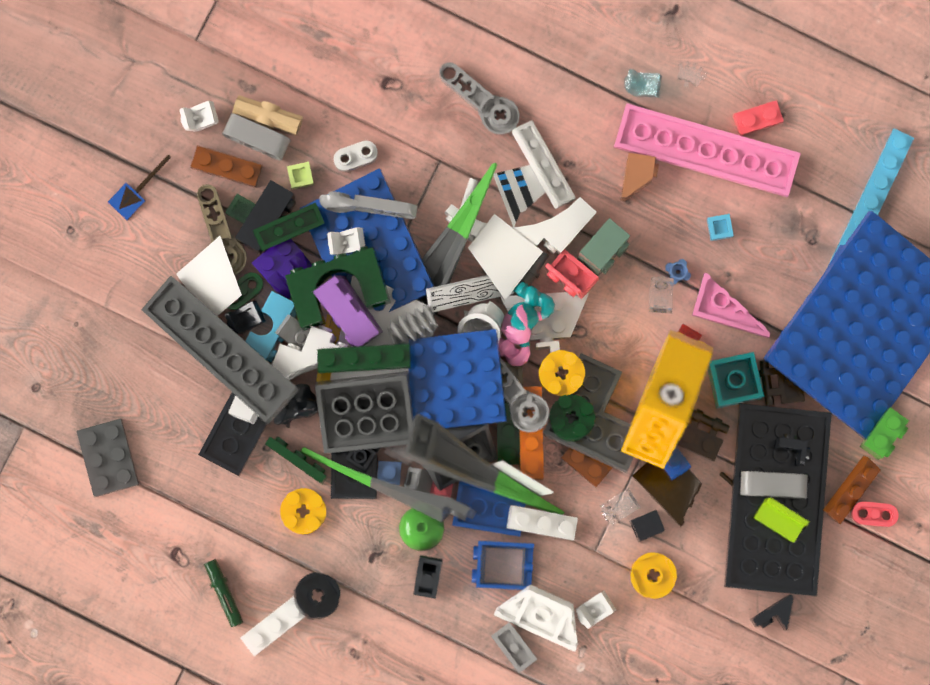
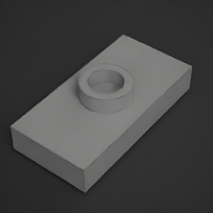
M289 314L275 331L287 343L299 346L301 352L310 332L309 329L304 331L300 328L299 321Z

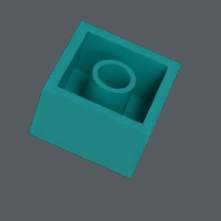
M754 352L709 362L707 370L716 409L760 400L764 397Z

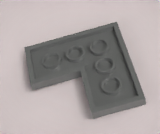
M581 353L579 358L585 368V377L581 387L570 395L581 396L593 405L595 413L593 429L586 437L570 442L557 437L548 422L543 436L627 474L634 456L621 452L631 424L604 412L622 375V371ZM575 413L565 416L569 419V423L573 424L574 420L578 421Z

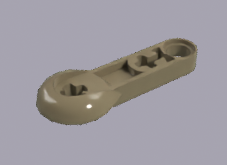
M202 185L197 191V198L211 243L219 236L221 237L226 253H229L230 256L234 255V259H231L232 262L230 264L234 275H237L245 267L247 261L246 251L230 233L217 190L212 185ZM205 190H212L214 197L210 201H204L201 197L202 193ZM213 205L216 214H220L217 216V221H213L212 218L208 219L212 215L208 206Z

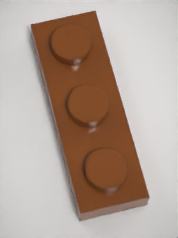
M197 146L190 167L191 169L256 188L263 166Z
M863 455L823 511L835 522L841 524L881 469L870 458Z

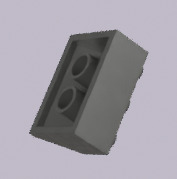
M488 424L446 428L453 436L490 463L497 459ZM426 469L439 491L458 481Z

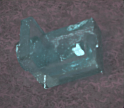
M629 69L628 76L625 78L626 91L634 97L659 98L662 75L659 73H638L634 69Z

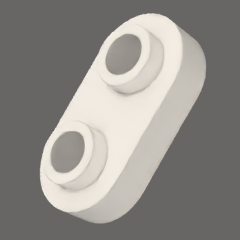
M362 141L339 149L334 155V164L342 172H349L369 165L377 159V147L371 141ZM368 148L370 149V154L363 155L362 150ZM348 156L349 161L343 163L341 157Z

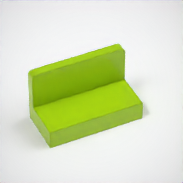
M770 497L765 498L754 516V519L792 543L795 542L803 527L809 523V521Z

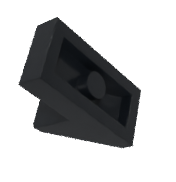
M420 555L413 595L436 599L443 559Z
M791 594L785 596L752 617L750 621L753 626H761L763 629L774 622L772 617L775 616L783 630L787 631L794 600Z

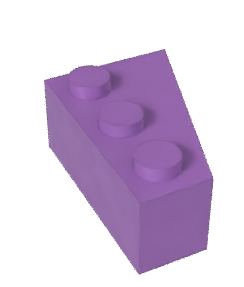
M334 276L313 291L324 308L332 316L334 323L346 334L345 338L352 347L365 346L383 333V330L345 276Z

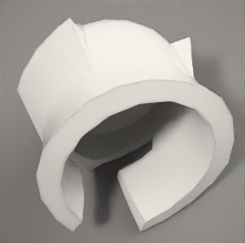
M491 301L489 303L477 304L469 311L464 310V318L458 325V334L496 329L499 342L500 327L505 315Z

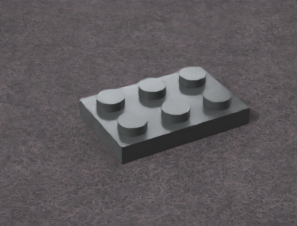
M121 418L77 430L94 497L139 485Z

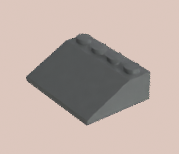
M408 371L319 381L315 385L324 454L407 445L413 423Z

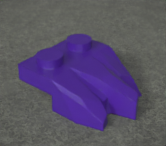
M292 239L268 248L252 262L253 266L276 293L289 300L291 294L285 275L291 274L290 271L298 267H303V269L312 267L311 262Z

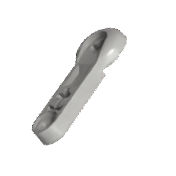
M448 62L441 66L439 74L442 82L478 111L484 126L490 132L503 135L511 132L517 126L520 114L518 107L513 101L492 95L454 63ZM447 68H452L456 71V75L452 79H447L443 76V72ZM459 78L463 84H471L470 92L468 90L462 92V85L457 82ZM504 111L506 119L503 120L500 118L499 120H496L495 118H497V115L495 113H502Z
M333 191L329 192V195H320L319 197L320 204L325 209L338 213L361 211L406 219H415L417 213L416 205L400 201L355 195V198L351 199L348 194Z
M500 357L502 374L507 377V383H503L504 398L509 403L514 425L519 430L528 433L542 429L549 418V407L546 401L540 396L525 390ZM528 409L532 411L535 410V412H533L534 416L532 418H530L529 416L525 417V415H528L526 413Z

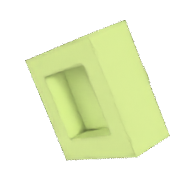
M309 162L287 166L292 190L314 185Z

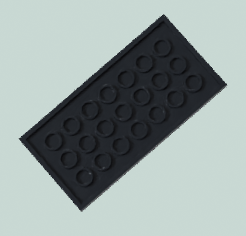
M739 404L724 587L817 596L832 413ZM783 434L796 435L797 440L808 441L807 447H810L809 460L805 461L804 465H796L798 451L775 448L776 439L783 437ZM741 472L808 475L807 499L770 497L809 521L808 525L803 527L794 543L754 519L765 498L769 497L740 495Z

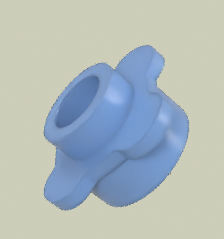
M680 259L673 264L668 263L665 267V270L669 273V282L675 285L681 280L688 281L691 277V274L688 272L687 262L684 259Z

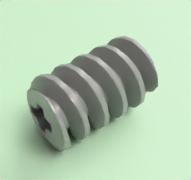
M426 304L423 305L424 312L419 311L417 308L415 309L414 317L408 312L406 321L399 316L398 325L392 320L390 321L391 328L388 329V332L394 344H401V341L404 344H409V337L416 341L417 333L424 337L426 336L425 329L433 333L434 325L439 328L430 308Z

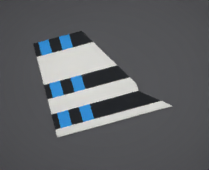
M531 165L494 173L493 175L513 228L520 212L528 209L545 193Z

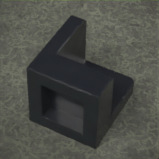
M657 510L629 521L638 542L665 531Z

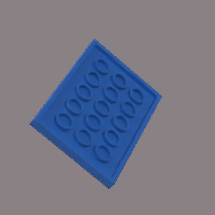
M380 168L333 191L348 194L351 199H354L355 195L396 201ZM319 199L299 208L302 209L315 202L325 224L309 231L322 260H325V262L334 260L333 257L336 256L330 254L327 235L329 232H342L356 227L363 228L365 246L373 247L376 251L385 284L394 289L392 291V298L396 301L389 312L414 300L426 297V289L435 287L404 218L361 211L333 212L325 209L320 204ZM336 273L331 276L332 278L334 276H345L348 282L351 284L353 275L348 273ZM386 305L374 308V310L382 311Z

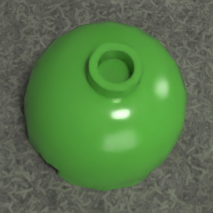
M413 508L405 512L399 524V533L404 544L417 551H428L437 546L442 540L445 531L444 521L440 522Z

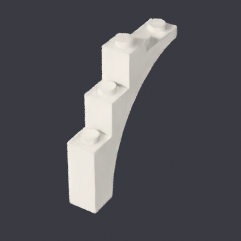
M579 197L569 208L551 219L534 225L514 227L513 229L535 246L541 240L544 241L545 244L543 246L550 253L554 254L556 252L559 255L597 212ZM451 204L444 213L447 216L445 219L450 223L459 209ZM475 219L468 240L473 242L487 223Z
M319 325V328L312 326L302 352L300 351L301 348L294 344L288 343L287 346L280 344L272 365L290 381L302 373L318 368L317 349L350 346L338 341L334 344L336 337L331 333V329ZM235 396L229 414L254 424L258 415Z

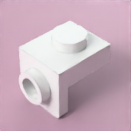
M207 101L192 108L184 107L180 109V120L185 130L197 132L219 123L213 101Z
M356 227L342 232H329L327 234L331 255L342 253L350 255L361 250L360 247L365 246L363 228Z
M542 338L540 343L535 345L536 350L549 349L550 353L560 350L559 341H554L553 338Z
M602 591L576 608L579 621L588 629L616 611L605 591Z

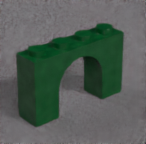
M360 247L361 250L356 251V253L347 255V253L338 254L333 257L334 260L328 262L320 260L312 263L310 268L303 269V267L292 269L290 271L291 274L285 275L300 328L305 331L311 329L312 326L318 327L319 325L326 324L319 299L313 291L318 289L329 276L336 273H348L357 278L366 307L369 310L391 303L378 257L373 247Z

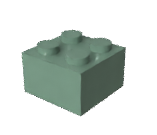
M609 218L579 252L577 260L597 276L601 273L605 275L614 265L615 260L613 259L616 255L620 258L628 249L630 235Z

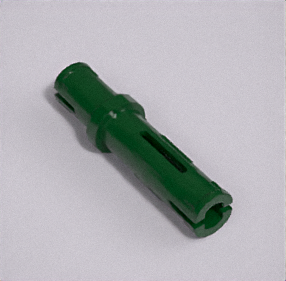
M214 559L205 563L204 567L211 581L210 587L211 589L214 588L230 627L232 628L244 623L226 583L228 579L227 577L224 578L217 560Z

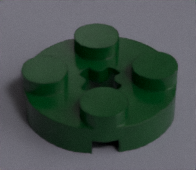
M563 395L552 405L549 413V424L560 439L570 442L578 441L590 434L595 423L594 407L585 398L578 395ZM575 413L578 421L574 420L573 424L569 423V419L565 417L567 414Z

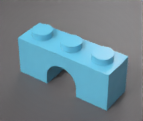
M271 291L261 310L264 315L273 320L272 330L266 335H257L250 331L245 340L270 363L273 362L277 354L275 348L278 342L282 343L284 341L275 331L288 314L294 318L297 316L293 301Z

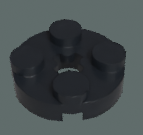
M317 572L304 576L293 591L294 603L297 609L310 620L324 619L330 616L337 609L341 594L337 582L332 577ZM313 590L323 594L320 597L321 602L312 599Z

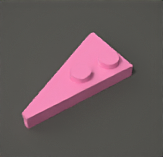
M704 273L692 316L765 338L770 337V332L760 321L758 322L748 313V310L735 298H732L723 287L721 288L709 274Z

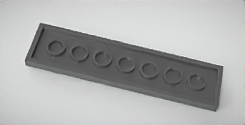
M170 276L141 309L267 424L272 422L299 390L174 277Z

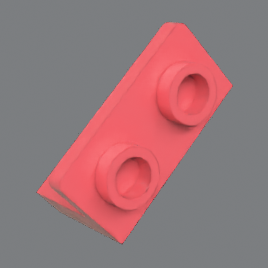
M565 249L551 265L548 263L545 265L548 271L547 276L556 284L559 281L564 284L565 287L563 289L573 298L577 295L582 299L599 280L596 274Z

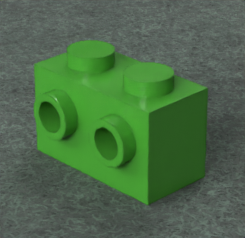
M891 407L888 408L859 447L877 460L882 459L884 456L888 458L895 449V446L892 444L897 437L901 439L907 432L908 427L906 425L909 420Z

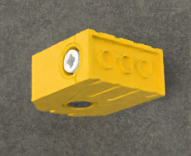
M669 331L643 391L621 452L664 469L688 422L713 354L712 346L689 338L680 332Z

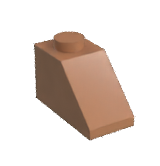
M635 153L628 154L621 201L628 200L649 185L653 177H657L659 164L655 163L656 157Z

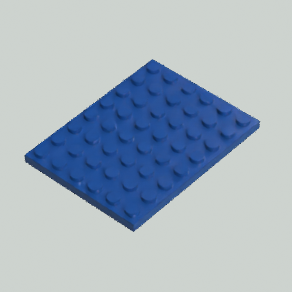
M868 211L763 359L863 439H866L885 411L893 406L930 353V258L876 213Z

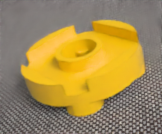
M557 350L548 354L541 362L539 368V380L542 386L557 396L570 395L576 392L583 384L585 377V368L581 359L573 352L566 350ZM562 366L564 370H568V374L565 375L566 379L561 380V377H556L555 372H558V367Z
M307 488L296 489L288 493L282 501L280 515L284 525L292 532L301 535L310 534L321 527L327 514L326 505L322 497L315 491ZM302 505H306V509L310 510V514H306L305 518H300L301 515L297 513V509H300Z
M656 552L640 556L632 565L630 573L633 588L641 596L651 599L661 598L669 594L677 578V571L673 562L668 557ZM650 569L660 573V576L657 577V582H653L652 579L648 580L647 575L650 574Z

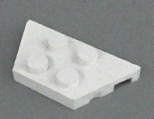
M567 292L544 293L553 298L555 303L554 312L533 327L529 341L542 338H570L589 292L582 299L577 295L573 298ZM518 295L508 296L506 300L501 296V301L507 311L515 304L525 302V299ZM534 307L537 312L541 311V307Z
M529 585L496 608L495 616L575 652L578 646L572 603Z

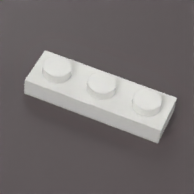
M510 505L506 528L574 541L578 518Z
M293 596L240 639L253 656H256L306 616L302 615L297 609Z

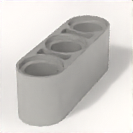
M231 114L222 133L223 136L279 161L282 160L291 141L288 137L236 114Z
M743 471L741 472L740 495L807 499L808 475Z

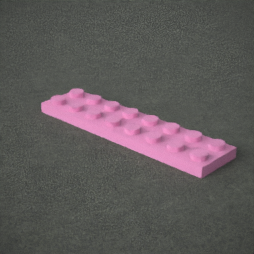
M626 104L614 148L654 156L656 157L655 160L784 197L789 196L801 154L631 104Z

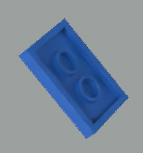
M459 481L456 501L477 512L473 520L467 517L464 521L454 516L452 526L520 537L521 531L506 528L510 505L525 508L526 504Z

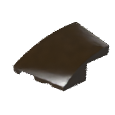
M646 462L632 477L682 527L685 522L686 512L688 508L692 507L694 498L698 494L702 483L690 469L672 480L663 468Z

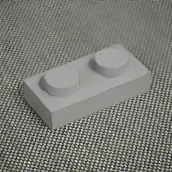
M510 622L491 636L518 673L537 660Z

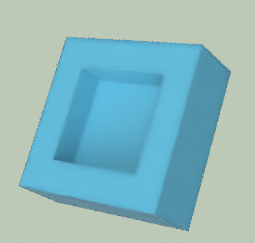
M730 214L708 217L706 219L710 241L732 238L734 236Z

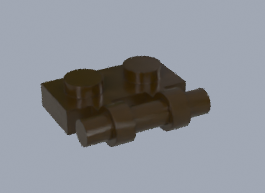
M766 360L759 361L760 370L758 372L759 376L762 377L763 398H765L766 406L775 405L773 396L780 395L781 404L805 401L804 391L776 368H769V363ZM777 375L779 388L772 389L771 376Z
M692 409L689 416L692 418L690 425L686 424L676 445L714 462L724 441L716 437L718 431L727 434L730 426L723 423L722 419L717 417L714 419L703 414L704 411L700 409ZM699 422L711 427L709 433L697 428Z

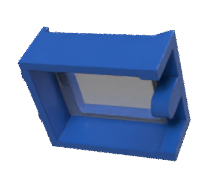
M479 541L478 546H474L473 559L477 560V569H472V583H476V588L523 590L532 585L534 544Z

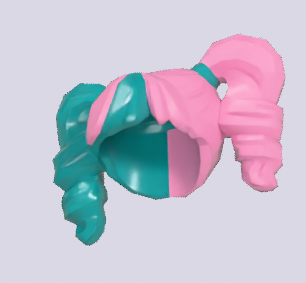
M524 282L518 283L513 291L525 299V302L515 304L505 315L501 332L507 339L504 340L500 337L499 340L500 356H505L508 363L512 366H522L528 362L531 355L529 347L531 330L539 321L548 318L555 308L552 297L541 293L534 286H528ZM534 307H541V311L537 312ZM515 344L520 345L521 348L517 349Z

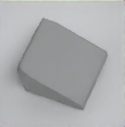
M409 467L403 487L430 493L433 480L426 470Z

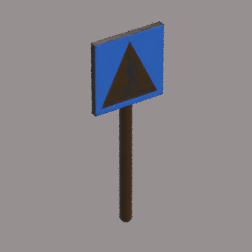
M167 155L135 190L125 183L108 203L128 220L145 202L138 192L167 163L171 156Z

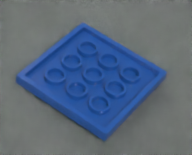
M496 329L418 338L416 341L409 339L411 368H408L413 419L417 414H420L438 422L445 429L507 422L498 333Z

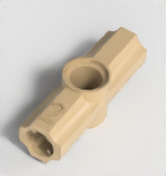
M240 95L235 101L232 112L271 130L275 128L296 136L300 131L303 116L282 110L273 103L266 101L261 103Z

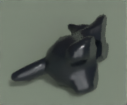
M300 383L295 385L299 390L274 418L275 424H283L289 428L292 420L302 417L307 418L316 414L318 411L317 397L311 391L309 385Z

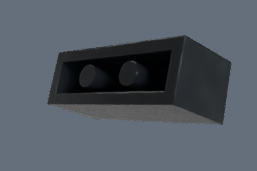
M270 180L237 233L236 240L261 255L262 251L252 230L284 217L286 212L290 213L296 204L294 193Z

